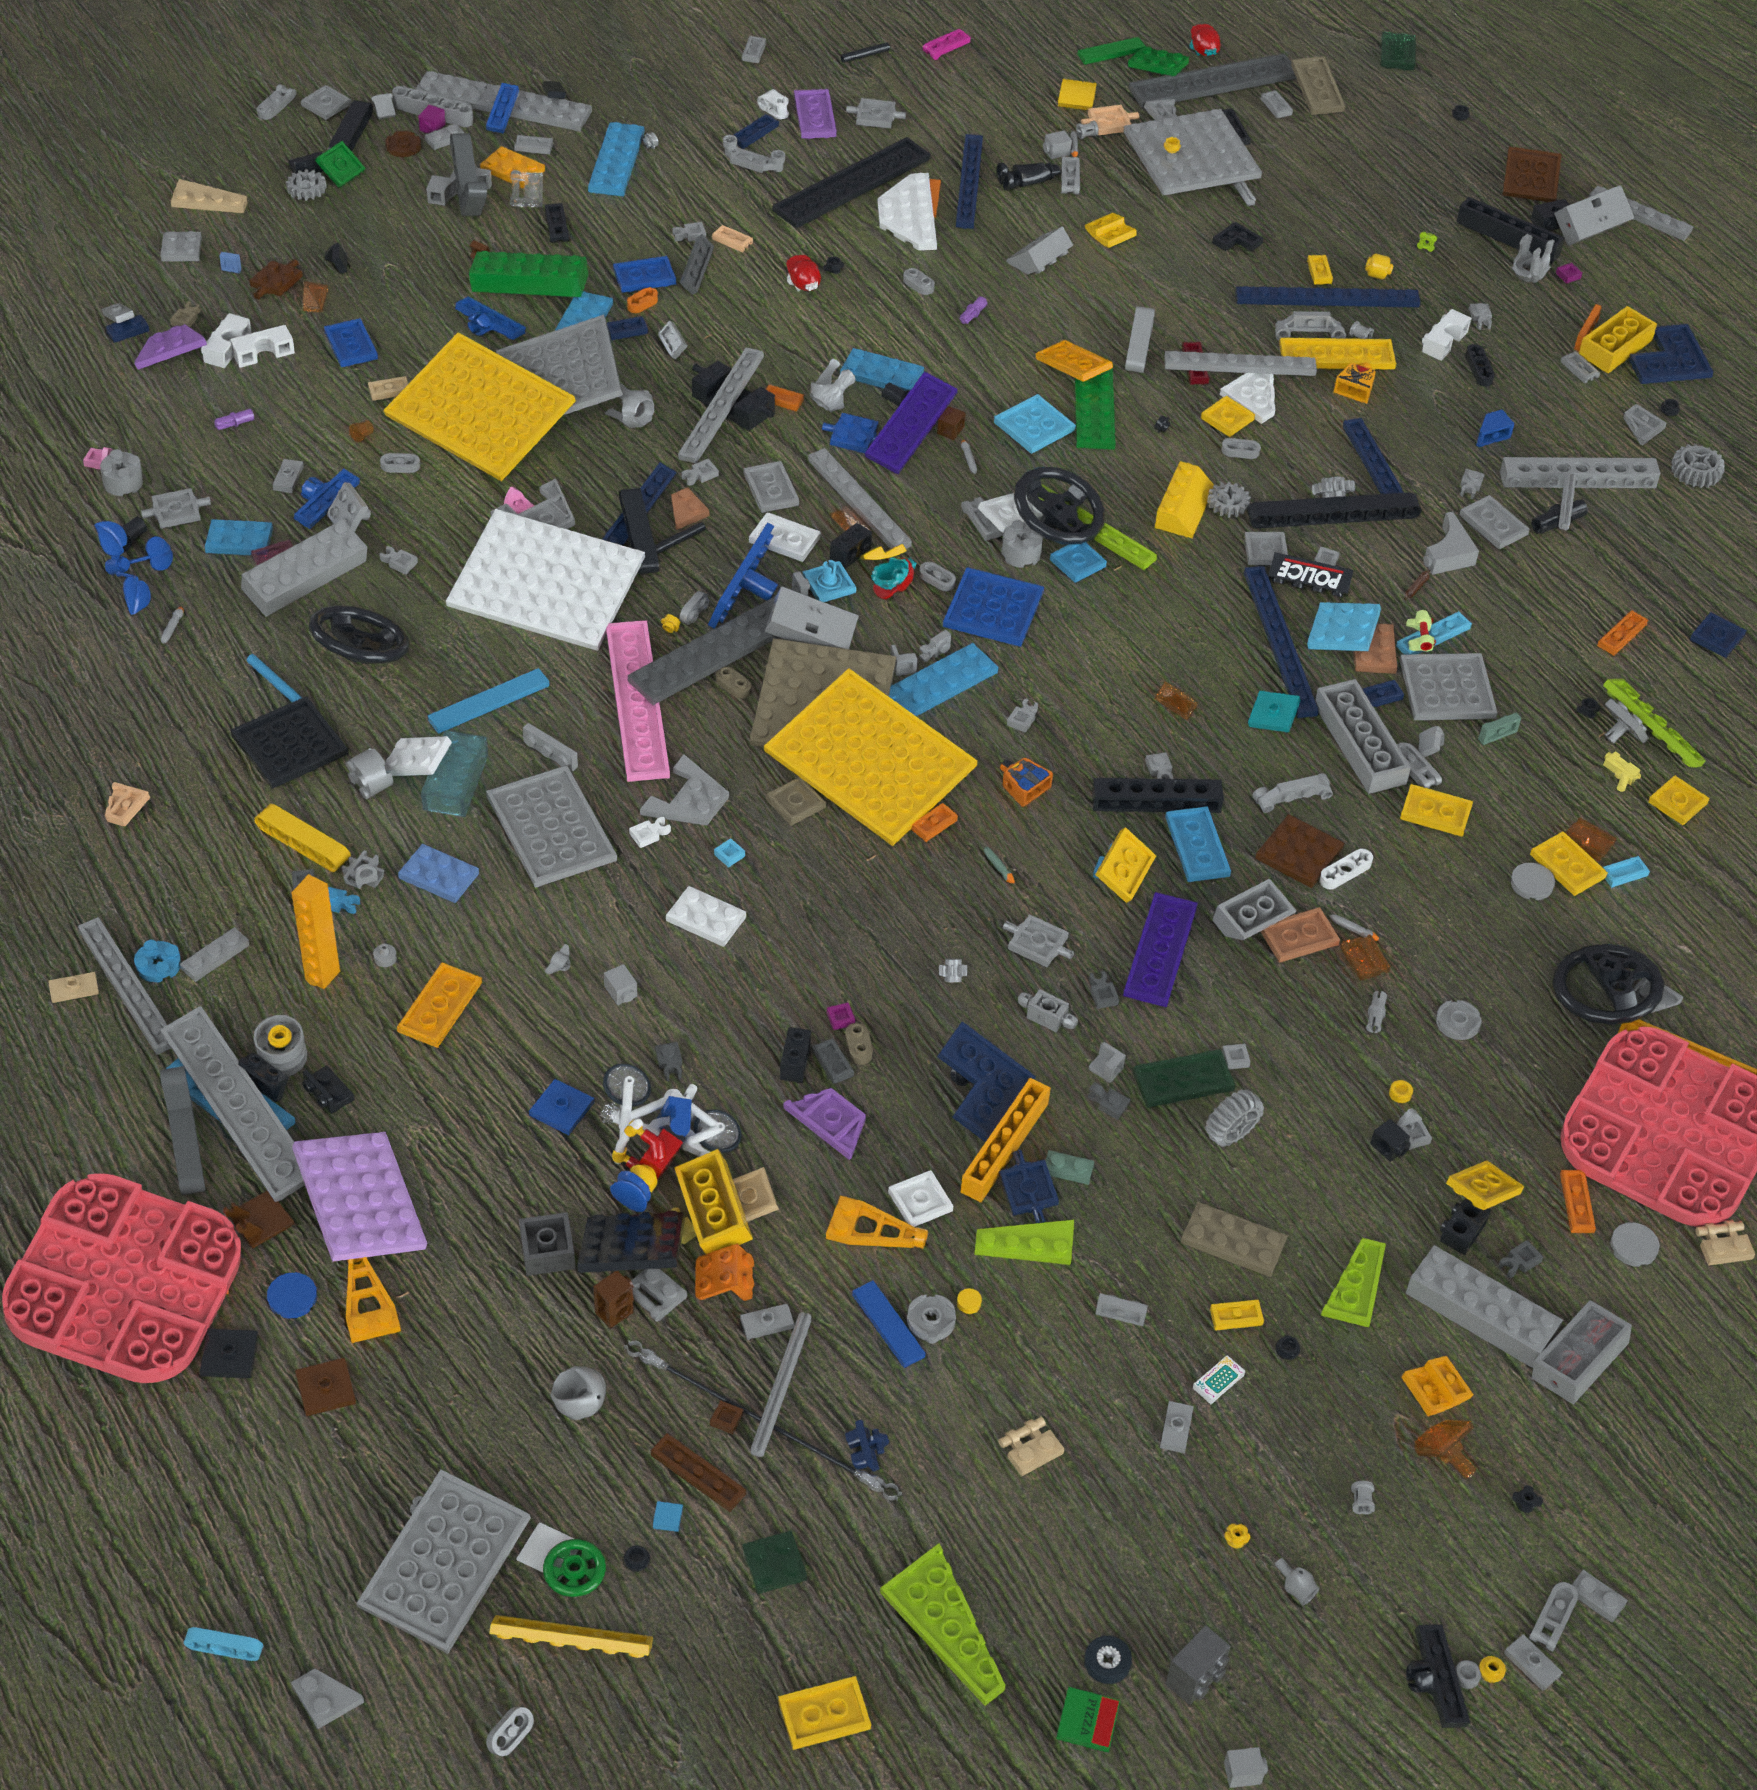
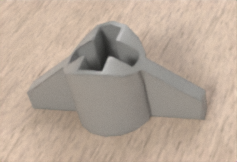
M564 944L560 951L555 952L549 966L545 970L546 974L549 975L560 970L567 971L570 968L569 945Z

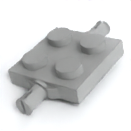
M861 98L860 104L857 107L847 105L846 113L857 115L856 125L891 128L895 118L904 120L906 118V112L896 111V102Z
M190 488L151 496L153 508L141 510L143 519L155 516L161 529L200 521L199 507L211 505L209 496L197 499Z
M1030 914L1019 925H1015L1008 920L1003 925V929L1014 933V937L1008 944V950L1045 967H1048L1058 955L1064 956L1069 960L1074 955V951L1063 947V944L1068 939L1069 932Z

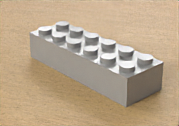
M342 519L243 573L241 589L266 617L366 562L367 546Z
M1349 680L1318 688L1315 699L1319 710L1318 713L1367 793L1370 794L1406 785L1411 767L1357 680Z
M1435 1245L1411 1276L1406 1290L1407 1295L1531 1368L1534 1366V1360L1555 1339L1563 1322V1319Z

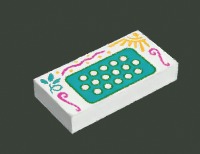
M1227 1355L1195 1382L1193 1389L1212 1404L1245 1375V1370Z

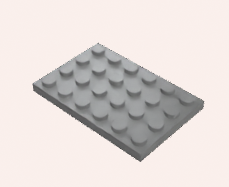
M567 765L486 791L493 810L535 888L617 861L616 852Z
M440 1469L357 1601V1606L448 1654L529 1522L530 1514Z

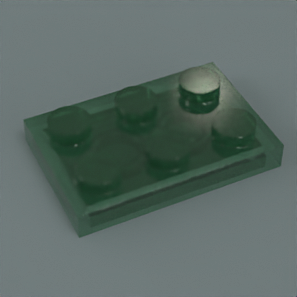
M1382 32L1380 67L1414 70L1416 35Z

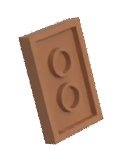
M1377 623L1369 651H1353L1355 671L1396 674L1397 659L1393 624Z
M1320 907L1289 916L1260 931L1279 963L1337 946L1340 942V938Z

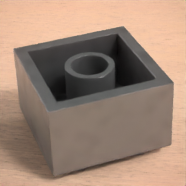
M568 1212L519 1219L526 1276L575 1269V1256Z
M1205 1625L1171 1660L1165 1685L1189 1705L1196 1699L1200 1701L1209 1691L1208 1686L1213 1681L1219 1682L1225 1675L1226 1670L1224 1668L1230 1660L1228 1654L1231 1646Z

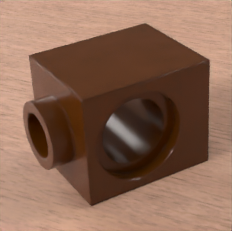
M948 406L938 419L937 434L955 440L965 427L966 412Z

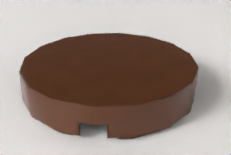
M396 131L391 137L389 135L386 138V150L389 154L396 157H410L420 151L421 139L411 131Z

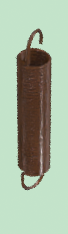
M1431 569L1428 573L1423 571L1407 589L1405 594L1408 598H1412L1430 578L1429 572Z

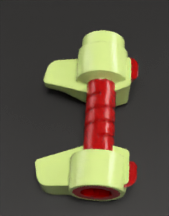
M1426 610L1418 611L1415 618L1407 620L1406 626L1413 627L1421 633V637L1409 640L1408 645L1411 651H1432L1433 646L1436 644V640L1428 632L1433 623V618L1429 616Z

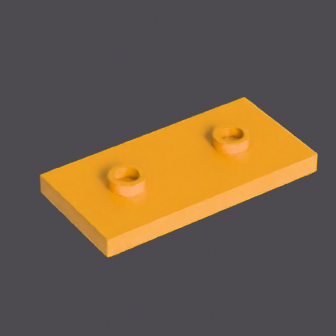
M1067 340L1058 342L1036 353L1037 360L1083 382L1113 368L1111 361Z
M441 962L398 1024L397 1032L438 1048L482 984V977Z

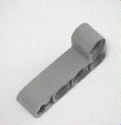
M1136 306L1125 365L1126 371L1144 373L1154 322L1155 309Z

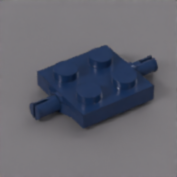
M1018 1150V1153L1014 1151L1012 1154L1016 1165L999 1171L1012 1215L1033 1213L1035 1223H1045L1046 1220L1042 1210L1059 1205V1199L1046 1161L1025 1162L1022 1150Z

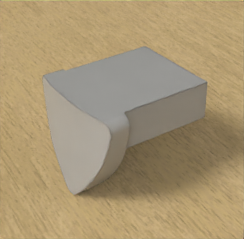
M380 94L371 98L378 120L395 117L396 113L392 102V94Z
M1434 726L1419 734L1418 752L1424 758L1440 751V746L1444 745V732L1439 726Z
M1412 1108L1409 1109L1399 1119L1397 1125L1410 1136L1408 1143L1410 1150L1430 1144L1432 1137L1423 1124L1419 1113Z

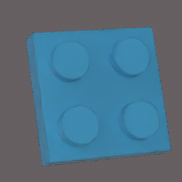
M1086 542L1080 545H1067L1050 554V561L1075 583L1105 568L1107 563Z

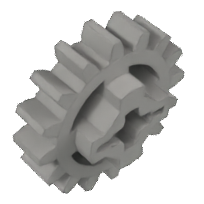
M308 169L305 172L299 170L297 174L292 173V177H288V181H286L288 194H291L292 198L297 196L298 200L304 198L305 201L308 198L314 200L315 196L321 197V193H325V189H327L325 177L321 176L320 172L315 174V170L308 172Z
M1341 476L1321 479L1322 483L1312 485V494L1317 496L1323 495V498L1344 497L1346 493L1355 491V481H1345L1344 477Z
M1220 482L1219 486L1213 485V489L1209 490L1207 499L1209 508H1214V513L1219 511L1220 516L1226 514L1230 518L1233 514L1235 517H1238L1239 513L1245 514V510L1250 505L1251 497L1249 496V491H1244V486L1239 488L1238 483L1231 485L1228 482L1227 485H1224Z

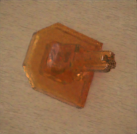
M1445 1420L1431 1426L1414 1442V1450L1418 1456L1439 1457L1445 1464L1450 1461L1465 1479L1470 1478L1476 1472V1468L1461 1453L1464 1448L1460 1440L1474 1428L1471 1421Z

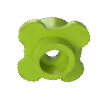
M1421 232L1417 247L1432 252L1435 249L1434 243L1437 241V236Z

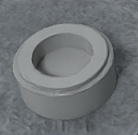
M1469 1660L1461 1661L1456 1665L1455 1670L1460 1687L1465 1689L1476 1687L1481 1679L1479 1666Z

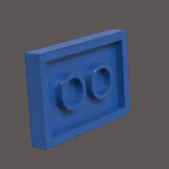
M667 256L613 264V271L622 293L643 290L645 288L676 285V277Z
M361 318L324 326V333L341 368L378 359L377 351Z

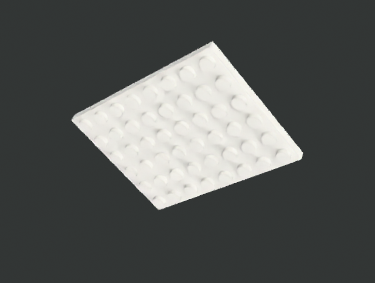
M495 509L446 600V605L598 651L606 636V627L609 623L613 622L645 558V552Z

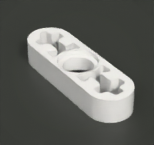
M1358 849L1326 867L1321 872L1319 880L1321 886L1326 889H1335L1365 872L1372 865L1373 854L1369 850ZM1341 867H1350L1352 871L1345 872L1341 869Z

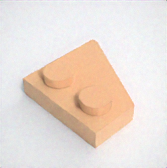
M114 782L112 784L113 794L109 796V806L106 808L105 817L107 822L125 827L150 799L148 791Z

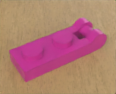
M958 29L927 42L923 46V51L926 54H930V57L934 60H937L942 54L970 43V36L961 29Z

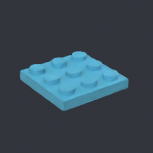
M1038 394L994 416V423L1031 454L1075 431L1076 426Z
M1320 602L1307 642L1308 649L1369 651L1381 612L1380 604Z

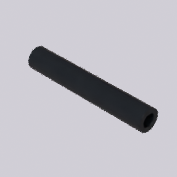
M886 42L841 54L840 58L842 63L889 51L890 46Z
M700 521L655 544L656 553L659 554L705 531L704 523Z

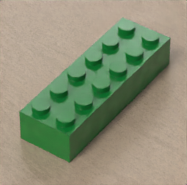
M477 251L469 271L471 291L581 297L588 278L587 259L584 256L578 255L563 256L559 254L543 255L540 253L524 254Z

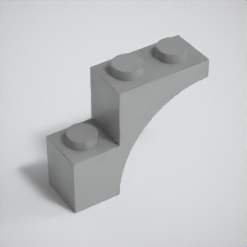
M476 168L477 181L486 182L487 189H490L492 185L491 170ZM454 170L450 178L432 175L427 186L428 203L445 206L453 196L458 194Z

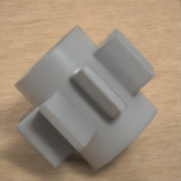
M947 958L945 959V964L939 965V976H945V982H961V978L967 976V965L962 964V959Z

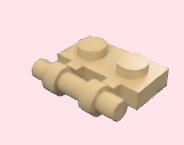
M1733 1220L1724 1221V1224L1714 1225L1713 1223H1707L1702 1227H1696V1235L1698 1237L1705 1236L1707 1239L1702 1240L1700 1247L1708 1266L1754 1259L1755 1251L1748 1235H1738L1736 1232L1744 1230V1223L1742 1221L1734 1222ZM1725 1233L1727 1237L1718 1238L1716 1234Z
M1042 1417L1026 1421L1024 1426L1017 1430L1011 1429L1005 1433L1004 1437L998 1440L1002 1448L1009 1445L1013 1448V1450L1008 1452V1459L1021 1477L1064 1454V1447L1051 1430L1043 1434L1039 1431L1040 1428L1046 1425ZM1030 1435L1032 1440L1022 1444L1020 1439Z

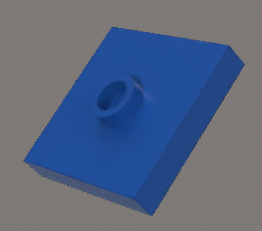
M554 1079L529 1110V1116L570 1135L595 1102L593 1097Z

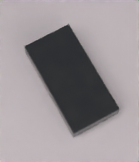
M543 81L542 87L549 98L564 99L566 97V91L560 82Z

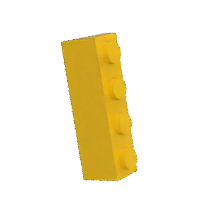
M1182 461L1179 462L1157 510L1156 529L1193 538L1207 507L1209 490L1213 489L1214 485L1199 466Z

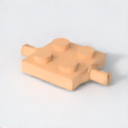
M1122 105L1088 109L1089 118L1081 119V124L1096 121L1098 135L1123 133L1124 126L1132 125L1130 120L1139 119V113H1128L1123 109Z

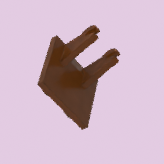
M268 1191L241 1206L231 1203L232 1208L230 1210L227 1206L223 1209V1213L232 1221L236 1230L242 1234L252 1249L295 1225V1222L278 1201L275 1202Z

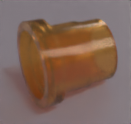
M368 420L353 423L349 426V433L356 442H362L365 440V437L374 432L373 425Z

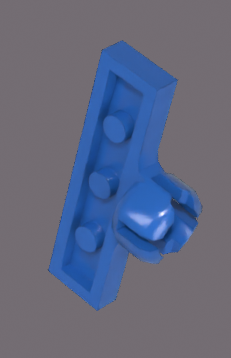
M469 296L456 302L455 309L469 316L468 319L471 321L468 322V328L471 333L477 336H482L488 333L489 330H494L514 340L525 334V326Z
M346 469L340 471L328 483H323L316 477H310L309 481L306 480L301 488V496L308 500V502L294 514V519L311 529L327 514L343 483H351L355 488L359 485L360 478Z

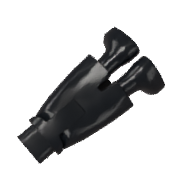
M1004 162L997 164L998 181L1001 185L1003 184L1005 191L1012 190L1018 186L1024 187L1045 182L1061 174L1057 164L1051 165L1050 163L1044 164L1041 162L1013 165L1012 171L1008 170Z

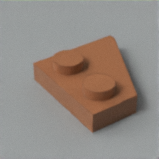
M688 487L671 494L676 530L709 516V509Z

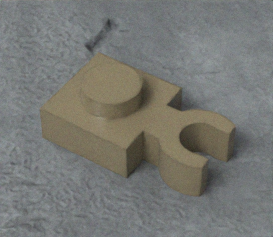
M188 301L185 304V309L179 308L171 317V325L182 326L185 324L191 327L201 311L200 304L192 307L191 302Z

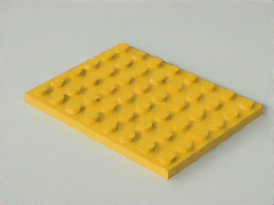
M458 332L383 411L385 416L502 482L575 403L576 399L572 394Z
M850 668L764 745V751L892 846L912 828L913 823L926 815L977 766L978 761Z

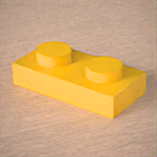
M1308 255L1307 263L1313 283L1319 285L1332 284L1333 276L1326 255Z
M1259 1300L1211 1304L1210 1306L1215 1330L1263 1326L1264 1318Z

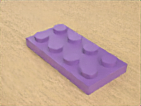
M829 89L794 90L801 138L836 137L837 131Z

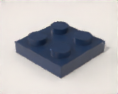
M1710 612L1692 633L1690 640L1727 658L1743 639L1747 630Z

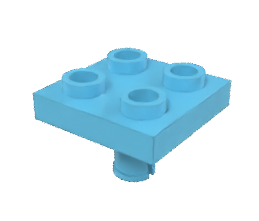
M828 560V564L825 561L823 566L803 571V577L808 579L810 590L816 600L827 602L856 593V586L840 561Z

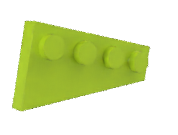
M1074 1220L977 1229L974 1255L1071 1265Z
M1366 1238L1361 1239L1346 1270H1344L1336 1288H1334L1327 1304H1325L1321 1316L1360 1326H1370L1386 1243Z

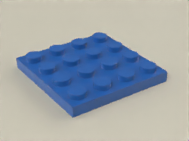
M967 567L943 620V627L1021 647L1043 595L1044 587Z

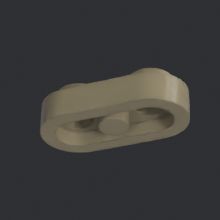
M723 667L717 670L716 683L732 696L742 699L751 694V682L731 667Z
M861 1023L850 1024L845 1031L849 1057L853 1063L865 1065L871 1061L873 1055L868 1029Z

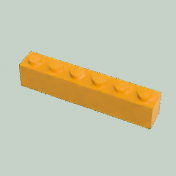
M308 874L291 893L305 980L312 986L325 989L340 972L328 883Z
M1029 1078L963 1174L961 1193L982 1203L999 1178V1171L1005 1169L1013 1157L1012 1153L1018 1150L1047 1107L1051 1087Z

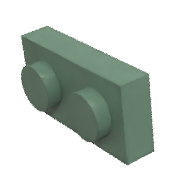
M1516 712L1511 715H1505L1493 722L1485 723L1482 725L1478 740L1482 745L1516 733L1521 717Z
M1048 1150L1046 1164L1050 1176L1089 1185L1094 1167L1093 1160Z

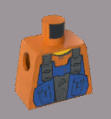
M1022 758L1015 764L1006 759L1000 766V769L1004 772L1003 787L1022 807H1025L1051 788L1053 773L1028 758Z

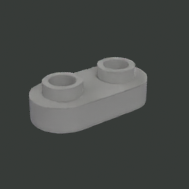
M916 268L904 271L903 282L922 295H929L934 292L935 282Z
M1236 438L1225 439L1221 447L1222 453L1228 457L1246 459L1257 458L1261 449L1260 444L1256 441Z
M387 453L380 458V465L383 471L389 473H414L420 469V458L415 454Z
M925 562L920 566L919 576L925 582L942 591H950L955 587L956 577L950 571L933 562Z
M700 590L697 591L682 608L679 617L680 622L687 625L694 623L698 615L703 610H706L709 605L708 594Z
M518 1706L511 1708L488 1734V1750L492 1754L499 1756L510 1754L533 1726L534 1719L531 1711ZM516 1716H517V1717H518V1722H517V1724L515 1725L514 1720H515V1718H516ZM498 1737H500L499 1745H497Z

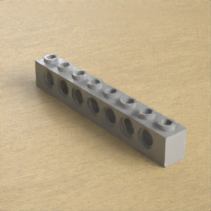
M1503 457L1500 469L1503 487L1564 488V480L1568 473L1576 475L1575 488H1656L1661 474L1656 458Z

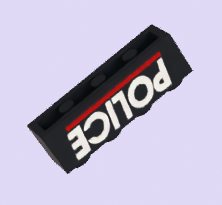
M1274 552L1269 578L1276 584L1292 583L1294 588L1303 589L1305 586L1312 588L1311 591L1323 594V591L1331 592V596L1343 598V595L1348 596L1354 570Z

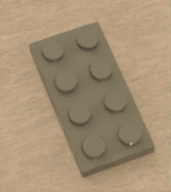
M1325 56L1292 60L1291 66L1311 115L1343 112L1345 110V104Z
M1197 1202L1181 1238V1243L1272 1277L1288 1235Z

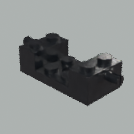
M718 360L707 368H703L697 363L694 364L692 370L697 372L698 375L692 378V397L709 406L732 369ZM761 386L752 393L744 388L726 418L750 431L768 417L772 418L774 416L775 395Z

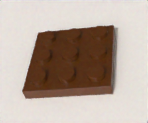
M1509 146L1502 195L1544 202L1556 201L1562 154Z
M1288 814L1257 851L1255 859L1312 888L1320 879L1322 870L1332 864L1343 850L1345 843Z

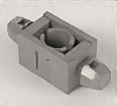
M1041 989L1038 990L1034 997L1026 992H1022L1019 995L1018 1003L1024 1008H1028V1019L1054 1032H1057L1062 1024L1063 1027L1068 1029H1074L1077 1026V1017L1068 1013L1069 1003Z

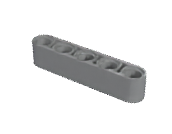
M397 86L392 90L393 104L397 110L420 115L428 105L444 109L446 123L457 124L461 127L473 125V109L468 103L404 86Z

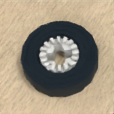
M1101 1636L1095 1638L1088 1645L1084 1655L1085 1668L1094 1680L1103 1684H1114L1122 1681L1128 1675L1132 1665V1654L1128 1645L1121 1639L1114 1636ZM1104 1656L1113 1658L1112 1665L1108 1662H1103Z

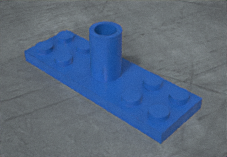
M767 522L724 591L708 623L710 627L715 629L719 622H724L728 615L726 611L732 609L736 602L734 597L737 598L742 588L766 601L770 600L778 584L755 571L760 563L758 558H763L768 550V547L765 545L769 546L774 537L771 534L774 528L772 524Z

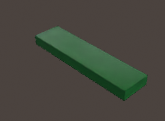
M1139 37L1081 49L1078 50L1077 56L1086 65L1136 54L1142 47L1146 46Z

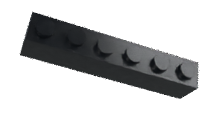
M1469 196L1460 205L1456 223L1466 228H1470L1518 250L1520 249L1522 237L1529 234L1532 237L1529 251L1533 254L1537 248H1540V258L1545 253L1547 242L1553 239L1554 244L1549 262L1551 264L1560 256L1565 239L1560 235Z

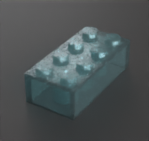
M445 730L443 736H447L452 743L433 775L427 776L421 792L423 810L465 817L488 757L487 737Z

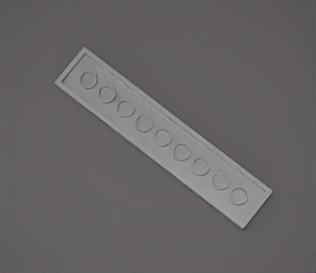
M427 71L416 87V90L470 104L472 109L491 112L500 89V85L487 84L434 71ZM519 90L510 117L581 131L592 112V106Z
M199 1006L160 1029L163 1037L273 1200L279 1202L305 1186L292 1149L293 1139L245 1069L238 1065V1059L204 1009Z

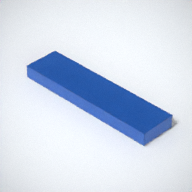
M874 1280L852 1291V1296L903 1368L925 1358L924 1350Z

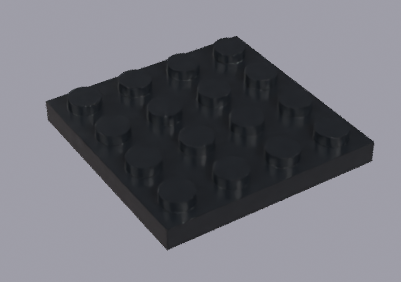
M307 696L230 730L231 736L272 789L349 754L346 745Z
M670 1210L664 1213L643 1212L635 1215L620 1213L616 1216L598 1214L588 1217L577 1263L578 1273L676 1268L678 1266L685 1222L684 1212Z

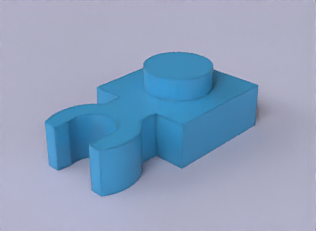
M328 887L331 911L339 913L341 908H343L348 913H356V906L351 904L360 905L359 896H347V891Z

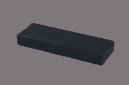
M1232 108L1222 110L1243 144L1249 145L1251 139Z

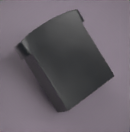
M335 243L328 248L324 259L334 262L338 271L342 274L347 272L348 257L341 245Z

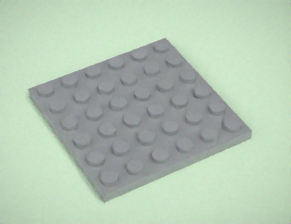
M1221 109L1124 126L1123 132L1163 196L1261 178L1262 171ZM1176 137L1180 140L1181 148L1179 151L1169 153L1165 150L1163 144L1167 138Z
M604 315L496 350V353L575 396V403L563 415L623 395Z

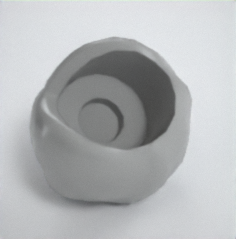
M574 1366L561 1372L555 1379L551 1398L559 1412L571 1420H580L594 1415L601 1408L606 1395V1384L604 1378L597 1370L586 1366Z

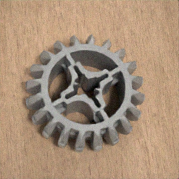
M1687 444L1686 447H1681L1674 454L1671 462V472L1674 473V477L1679 478V482H1685V486L1689 484L1693 488L1695 486H1698L1700 489L1703 486L1709 488L1710 485L1715 486L1722 478L1725 470L1724 460L1721 459L1722 455L1717 454L1716 450H1710V447L1705 448L1703 445L1697 446L1694 444L1691 446Z
M1248 1089L1239 1090L1237 1093L1234 1092L1230 1097H1226L1223 1102H1220V1105L1214 1108V1112L1209 1115L1205 1127L1206 1133L1213 1142L1222 1147L1230 1146L1233 1142L1237 1143L1239 1139H1243L1246 1134H1249L1251 1129L1255 1128L1256 1123L1260 1121L1264 1110L1263 1103L1256 1094Z

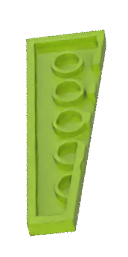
M1607 679L1603 684L1607 689V694L1622 702L1627 707L1628 712H1633L1643 722L1644 726H1648L1652 730L1651 733L1657 739L1664 740L1671 752L1678 753L1683 758L1684 764L1692 768L1701 767L1706 760L1676 730L1666 727L1667 721L1662 716L1652 713L1654 708L1649 703L1638 699L1640 694L1626 680Z

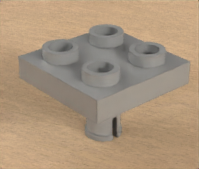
M346 482L343 483L327 512V516L333 524L343 519L354 532L361 520L367 521L371 514L368 506L351 483Z
M1610 699L1605 704L1617 721L1604 734L1609 741L1611 740L1614 744L1626 731L1630 732L1642 744L1649 739L1646 734L1647 728L1642 724L1643 722L1635 714L1631 715L1623 703L1620 701L1616 703Z

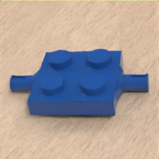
M842 413L835 425L824 422L822 430L833 433L830 445L865 453L878 436L876 432L879 427V421Z

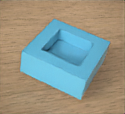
M730 838L714 849V855L726 866L730 867L745 857V850Z

